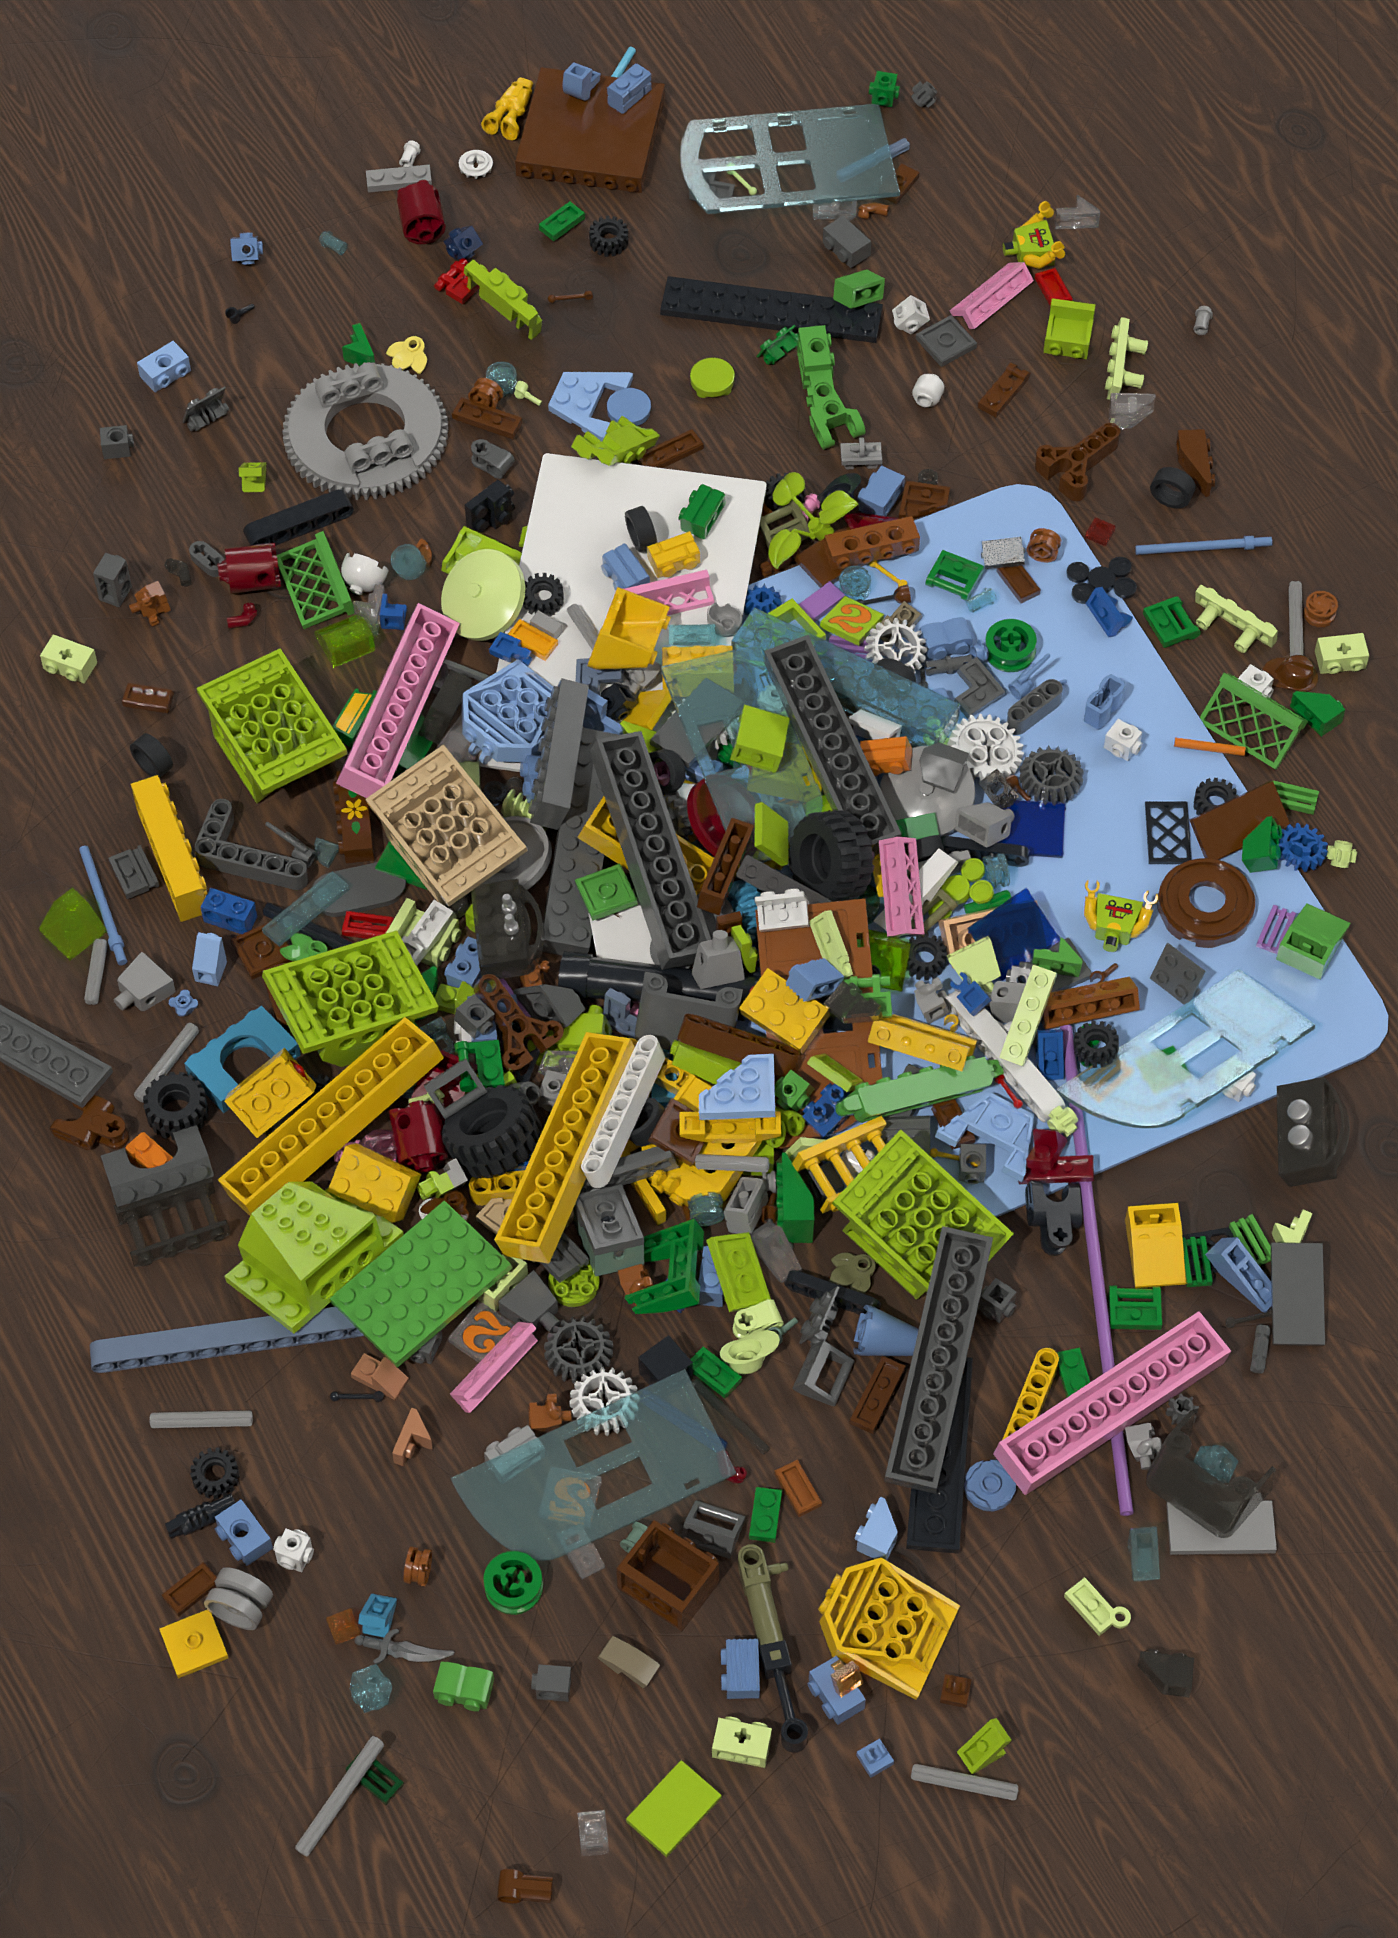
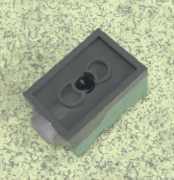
M622 1184L603 1189H593L579 1194L573 1207L574 1225L578 1235L582 1238L584 1250L589 1255L594 1275L600 1276L631 1266L644 1265V1237Z

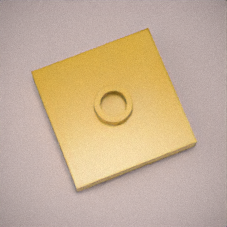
M208 1609L159 1629L178 1679L228 1659L215 1621Z

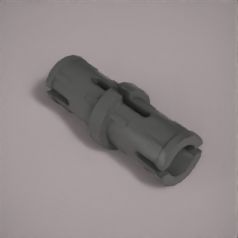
M971 654L952 658L951 656H945V659L925 661V667L928 668L925 669L926 675L945 672L953 674V671H958L961 666L966 664L964 662L971 661L972 656Z

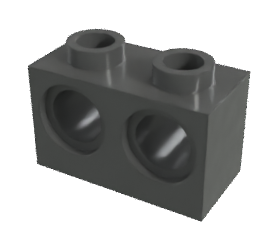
M105 553L93 572L100 601L120 608L132 588L127 561L119 555Z

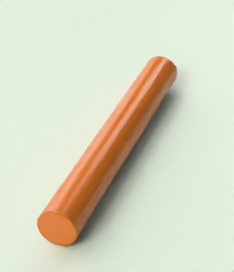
M1176 737L1174 747L1240 756L1245 755L1246 749L1243 746Z

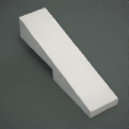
M938 849L919 870L922 905L926 899L928 901L933 899L958 864L956 860L941 849ZM909 893V901L912 904V895ZM884 909L874 922L886 930Z
M433 900L409 936L402 938L416 966L446 932L453 918H457L452 910L436 900Z

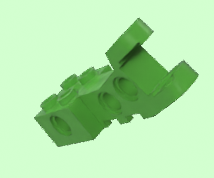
M825 325L799 328L797 341V356L803 389H807V407L812 406L810 407L811 416H809L810 426L823 450L835 445V440H832L829 429L842 424H846L853 438L865 435V426L858 410L845 408L834 389L832 377L834 376L833 366H835L834 354L830 353L831 335L830 333L826 334Z

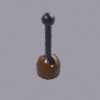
M908 585L898 587L893 595L868 600L857 599L856 601L867 605L894 599L897 603L902 604L903 601L911 603Z

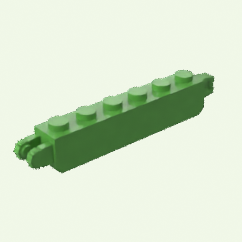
M973 1055L967 1057L963 1071L940 1065V1068L937 1069L929 1066L919 1070L917 1074L912 1075V1072L909 1071L898 1075L897 1079L891 1080L890 1077L879 1079L874 1085H869V1082L859 1084L854 1087L855 1091L844 1098L843 1101L837 1103L835 1112L841 1117L854 1114L855 1119L863 1123L881 1115L882 1117H887L980 1093L983 1089L989 1087L993 1079L1002 1075L1004 1071L998 1060H986L985 1057L976 1059Z

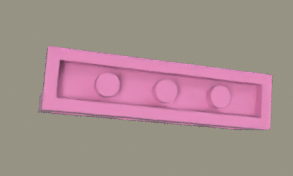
M1024 262L1008 263L950 310L952 316H963L969 329H975L1034 281Z
M707 569L624 589L669 606L667 615L710 606L714 603ZM706 591L707 599L698 600L693 596L696 592ZM675 597L685 599L681 605H675L671 601Z
M894 837L879 840L887 937L924 935L916 838ZM904 844H908V856L905 853ZM907 869L910 871V880L907 877ZM909 893L912 895V904L909 901ZM911 917L914 919L915 929L911 927Z
M517 1322L450 1393L466 1413H471L538 1341L532 1334L536 1330L532 1323Z

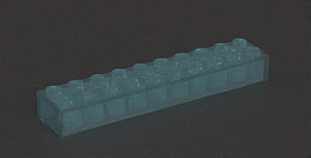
M755 607L731 640L733 658L769 674L765 666V650L809 635L843 710L855 714L861 709L902 725L900 737L907 736L910 742L919 746H931L939 742L943 744L959 720L960 703Z

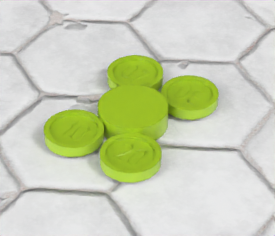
M977 858L965 861L961 867L962 876L953 875L947 878L941 886V889L957 905L966 902L970 897L975 903L983 904L990 901L994 895L991 883L986 880H980L985 874V866ZM941 900L938 901L928 911V914H933L943 902ZM950 910L941 919L949 918L952 911Z

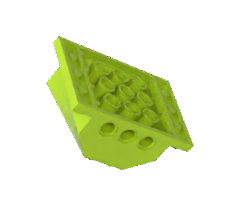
M280 648L197 688L198 695L209 711L214 738L256 803H259L275 789L347 755L346 747Z
M397 930L264 970L262 974L302 1053L305 1054L317 1050L322 1061L340 1067L354 1062L404 1017L414 1024L415 1019L436 1013L439 1007Z
M901 1129L832 1202L850 1220L842 1231L916 1300L924 1292L928 1291L942 1226L993 1237L989 1260L1014 1234Z
M288 1182L251 1213L238 1243L243 1261L227 1273L225 1279L233 1288L295 1334L331 1302L330 1298L400 1239L404 1233L386 1218L377 1216L373 1212L367 1211L328 1192V1188L324 1191L313 1182Z

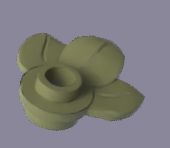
M840 1253L831 1259L834 1266L837 1267L831 1274V1283L840 1286L850 1285L851 1290L863 1294L871 1287L870 1276L874 1274L876 1269L875 1261L869 1255L860 1254L855 1256L850 1253ZM860 1263H866L867 1267L860 1268L858 1265Z

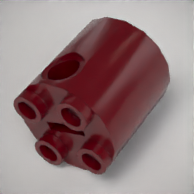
M419 180L417 183L410 184L397 191V205L404 237L409 242L415 244H428L438 240L444 234L446 228L438 190L433 185H430L427 180Z
M275 543L225 549L226 558L221 563H217L219 580L229 584L231 594L281 587Z
M423 1100L409 1103L410 1107L390 1110L389 1115L399 1164L408 1168H415V1171L418 1173H425L434 1170L437 1163L447 1158V1150L442 1140L443 1129L439 1109L435 1104L425 1105Z

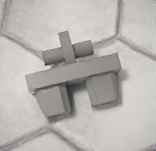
M859 438V443H841V464L844 465L845 469H854L857 465H865L868 469L877 468L878 464H882L881 442L864 443V438Z

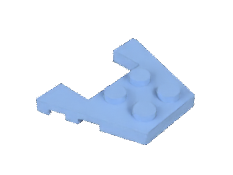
M563 372L549 402V411L566 422L574 423L581 427L584 433L589 431L602 441L605 435L608 434L606 430L610 423L591 418L604 388L615 391L629 388L633 380V373Z
M989 1092L968 1107V1110L962 1115H957L948 1125L940 1127L935 1137L956 1147L964 1132L968 1130L1010 1152L1011 1155L1003 1166L1002 1172L1022 1182L1026 1173V1159L1029 1153L1028 1148L1034 1114L1022 1108L1017 1109L1012 1103Z

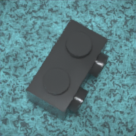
M844 216L823 228L824 246L835 253L838 259L846 263L850 268L871 256V240Z

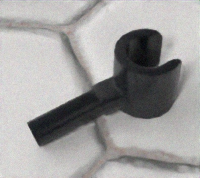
M250 304L239 310L235 307H229L225 310V315L227 318H230L231 323L237 324L240 321V316L254 309L255 306Z

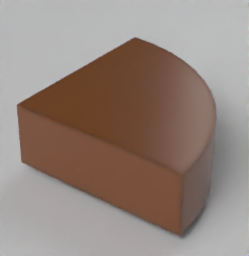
M420 539L410 552L409 557L411 560L429 568L432 563V552L428 543Z

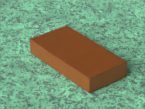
M798 1459L774 1470L777 1480L798 1517L822 1506L819 1496Z

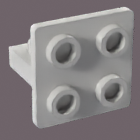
M788 889L785 890L784 894L763 892L760 896L755 897L760 932L809 927L807 906L809 901L803 891Z

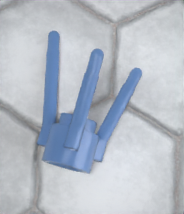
M1049 653L1036 664L1031 663L1016 680L1008 685L1011 694L1016 699L1020 700L1031 692L1033 683L1029 677L1050 658ZM1063 679L1059 682L1063 685L1067 682V680Z

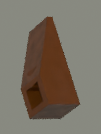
M1205 429L1178 430L1176 439L1178 462L1186 473L1191 476L1205 497H1209L1211 487H1215V475L1210 472L1213 467L1212 456H1208V452H1210V438H1206Z

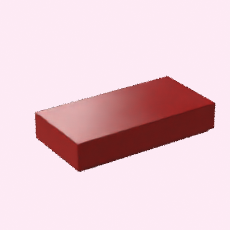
M1056 268L1035 274V280L1050 307L1052 299L1073 301Z

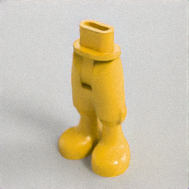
M520 77L511 84L496 102V110L488 113L483 118L481 126L486 133L496 134L501 127V133L506 139L515 140L518 137L520 129L516 118L525 113V108L532 94L533 82ZM509 111V113H508V114L503 118V120L501 121V119H502L504 113H506V112Z

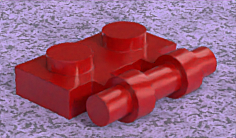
M465 258L455 261L450 266V270L446 274H441L438 277V281L434 284L437 291H441L445 287L446 295L461 304H464L480 286L477 284L471 290L467 288L468 276L464 274V267L468 264V261Z

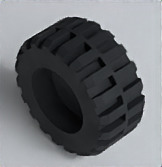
M843 810L816 812L802 818L794 828V835L790 838L789 842L791 844V849L788 850V856L791 861L789 867L793 872V880L828 898L832 902L857 899L867 889L866 886L869 885L872 879L870 875L874 871V865L872 864L874 852L871 849L873 844L871 838H868L867 834L869 832L866 827L862 826V822L852 813Z
M499 1085L496 1088L487 1087L485 1088L487 1090L486 1094L445 1119V1125H443L442 1130L443 1143L452 1159H457L464 1174L475 1178H482V1176L493 1178V1175L497 1174L500 1176L506 1174L505 1171L517 1168L519 1163L525 1162L529 1158V1154L533 1153L542 1133V1124L528 1097L517 1088Z

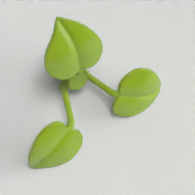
M796 472L787 474L776 486L773 492V501L778 506H785L793 499L811 520L808 523L809 532L793 529L790 532L787 529H783L774 536L769 545V559L772 565L778 569L785 560L797 551L801 544L800 535L810 537L812 540L816 537L821 541L825 535L834 533V529L830 524L843 517L856 507L858 503L844 491L838 490L831 493L821 505L822 511L819 512L820 518L814 517L796 498L805 488L804 478Z

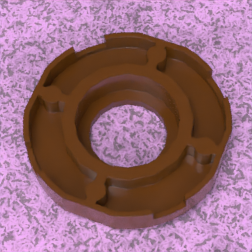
M1210 858L1189 860L1170 870L1161 883L1158 894L1159 901L1157 902V909L1166 929L1177 939L1181 940L1182 937L1188 941L1195 942L1196 947L1214 948L1236 941L1246 932L1255 909V895L1246 877L1232 865ZM1201 886L1215 888L1224 894L1225 904L1215 912L1200 911L1190 902V891L1195 887Z

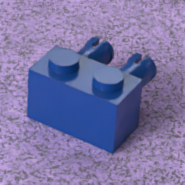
M831 1083L821 1091L822 1097L816 1103L811 1101L804 1108L803 1112L805 1114L802 1116L805 1122L824 1140H827L849 1117L838 1116L835 1112V1106L850 1093Z

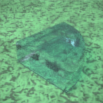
M316 838L314 844L315 851L317 852L316 857L323 866L329 868L339 847L334 843Z

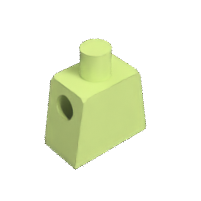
M989 936L946 955L959 976L963 972L970 978L971 983L975 980L984 991L992 992L994 987L992 980L1000 977L1001 974Z

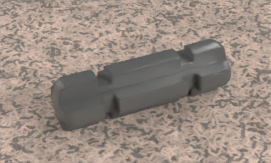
M1259 1324L1256 1327L1250 1367L1253 1373L1262 1374L1265 1369L1270 1327L1267 1325Z

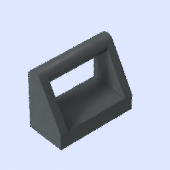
M466 1058L424 1084V1088L445 1119L487 1093V1090ZM465 1071H468L478 1087L444 1108L434 1091Z
M825 1341L816 1343L811 1346L792 1389L809 1398L835 1406L855 1361ZM826 1358L842 1364L829 1394L815 1386Z
M696 1500L684 1522L681 1538L686 1537L694 1542L696 1548L730 1559L746 1516ZM700 1512L733 1523L735 1526L731 1531L698 1520L696 1516Z

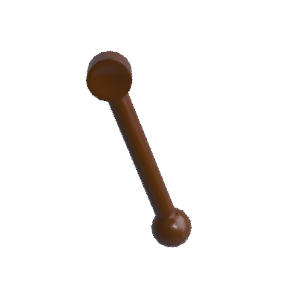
M586 291L584 294L562 296L551 294L547 299L550 303H554L556 300L578 298L590 300L593 298L592 291Z

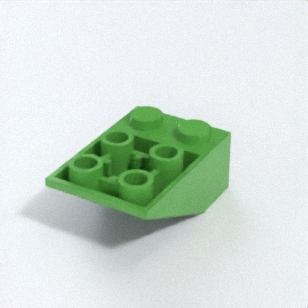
M1306 903L1282 939L1276 960L1317 979H1321L1351 923Z

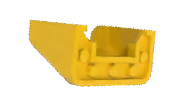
M617 587L587 667L602 670L647 668L648 664L653 665L658 653L654 651L659 634L661 629H667L671 618L667 616L670 607Z

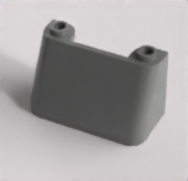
M645 972L635 1027V1039L637 1041L643 1036L653 1035L657 1038L662 1049L670 1050L673 1040H678L677 1036L684 1015L688 1013L736 1028L743 989L722 988L718 991L716 1001L714 1002L667 993L668 984L662 975Z

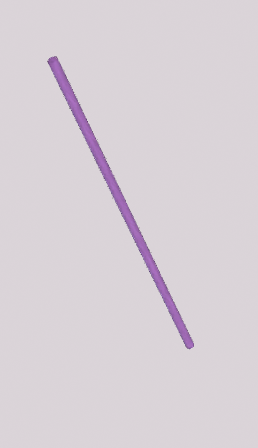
M1064 1025L1060 1029L1063 1031V1057L1069 1106L1078 1118V1122L1075 1124L1077 1129L1073 1132L1076 1156L1088 1155L1077 1062L1074 1054L1073 1030L1071 1025ZM1092 1181L1079 1182L1102 1372L1104 1374L1115 1367ZM1123 1431L1111 1438L1120 1515L1129 1516L1133 1514L1124 1435Z

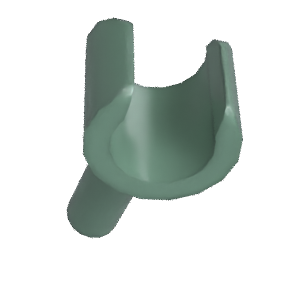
M793 1318L783 1327H771L768 1330L774 1331L779 1335V1344H781L783 1335L796 1325L798 1320Z

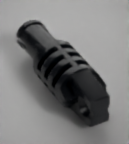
M230 1493L214 1502L209 1503V1501H205L201 1505L198 1504L194 1508H189L188 1511L177 1514L176 1518L165 1523L169 1537L172 1539L183 1534L186 1536L194 1533L196 1530H200L202 1527L215 1523V1516L235 1504V1500Z

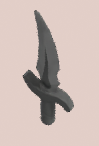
M398 1629L389 1631L383 1640L362 1635L355 1637L357 1645L381 1650L380 1656L373 1660L374 1664L382 1663L386 1659L387 1654L392 1655L394 1658L403 1657L408 1661L430 1662L444 1659L455 1653L453 1650L429 1649L407 1641L393 1642L391 1639L399 1633Z

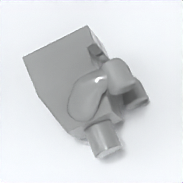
M654 661V664H648L647 668L625 669L624 675L627 680H630L629 690L631 693L636 695L638 690L643 692L653 684L662 670V665Z
M939 977L934 978L932 984H925L923 980L915 984L917 988L914 991L916 1001L928 1024L950 1013L943 999L947 996L946 992L941 990L938 994L936 993L937 990L943 988Z
M1151 1423L1125 1427L1127 1442L1136 1461H1140L1142 1470L1152 1468L1150 1459H1154V1454L1158 1456L1166 1455L1165 1447L1158 1437L1152 1438L1155 1435V1431Z

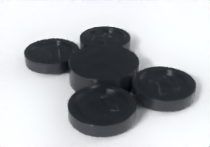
M1115 557L1110 560L1108 568L1099 566L1091 571L1082 562L1071 563L1067 567L1066 575L1070 581L1077 583L1072 588V598L1078 603L1086 604L1094 589L1098 587H1103L1106 593L1114 589L1115 594L1120 598H1131L1137 590L1135 581L1126 577L1131 572V562L1125 557Z

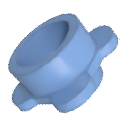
M978 640L976 645L970 646L969 654H971L972 659L977 657L984 665V661L988 659L989 652L987 647L983 646V641Z
M182 990L178 996L170 998L169 1005L175 1008L179 1016H186L197 1008L198 1001L190 996L188 990Z

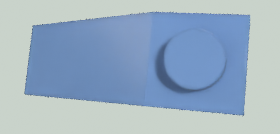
M1238 1237L1221 1238L1205 1255L1220 1275L1259 1310L1266 1312L1272 1306L1271 1281Z

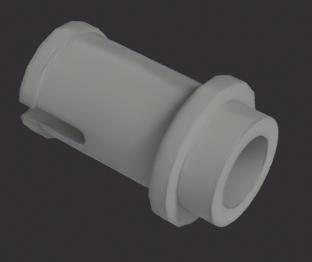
M1200 306L1195 312L1196 322L1193 330L1198 335H1205L1213 313L1208 306Z

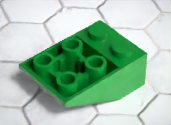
M782 1153V1161L777 1162L776 1174L777 1234H782V1243L785 1241L791 1243H812L814 1199L788 1155Z

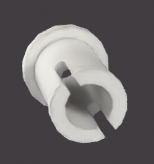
M408 141L404 145V153L399 162L403 167L413 166L416 155L420 153V145L417 142Z

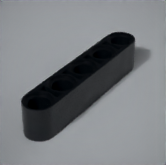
M338 489L253 521L244 527L243 533L250 546L275 543L276 546L344 520L352 515L354 508L344 490Z

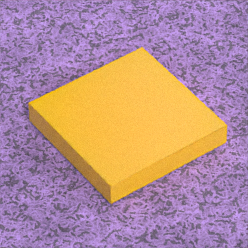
M670 689L640 692L636 698L638 704L623 720L653 730L674 697V693Z

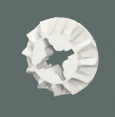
M481 150L468 151L459 159L461 173H465L467 178L474 176L477 179L480 175L485 177L486 173L491 172L493 166L491 156ZM475 161L478 163L477 168L474 167Z

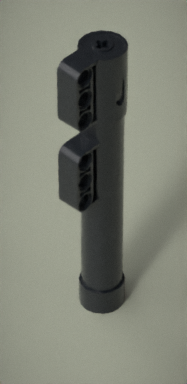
M564 951L559 969L558 987L573 989L580 999L588 1000V998L605 999L606 992L612 988L617 992L624 993L631 999V1003L639 1004L645 972L662 975L666 979L668 984L667 993L715 1002L716 995L722 988L743 989L741 1006L749 995L751 987L756 985L761 978L759 951H757L758 961H756L755 972L750 973L742 962L744 980L700 989L692 976V969L673 967L662 970L660 965L597 958L593 957L592 954ZM872 965L873 975L880 974L881 977L879 968ZM839 987L836 993L820 997L821 1004L827 1007L830 1012V1016L823 1025V1029L853 1031L852 1021L842 1020L841 995L850 994L849 989H841ZM739 1009L738 1016H743Z

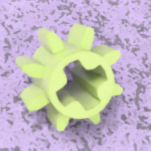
M1336 840L1334 846L1328 845L1326 857L1332 859L1331 865L1348 868L1349 862L1355 863L1357 851L1352 849L1353 844L1347 841Z
M1059 1105L1048 1114L1051 1118L1047 1121L1050 1130L1057 1131L1060 1134L1063 1133L1067 1138L1077 1129L1075 1124L1078 1122V1118L1071 1108L1066 1107L1062 1109Z

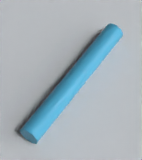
M629 47L611 77L619 78L623 74L636 52L635 48Z

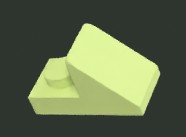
M1303 1210L1299 1218L1294 1217L1290 1228L1275 1223L1272 1231L1275 1242L1301 1243L1309 1226L1312 1213Z

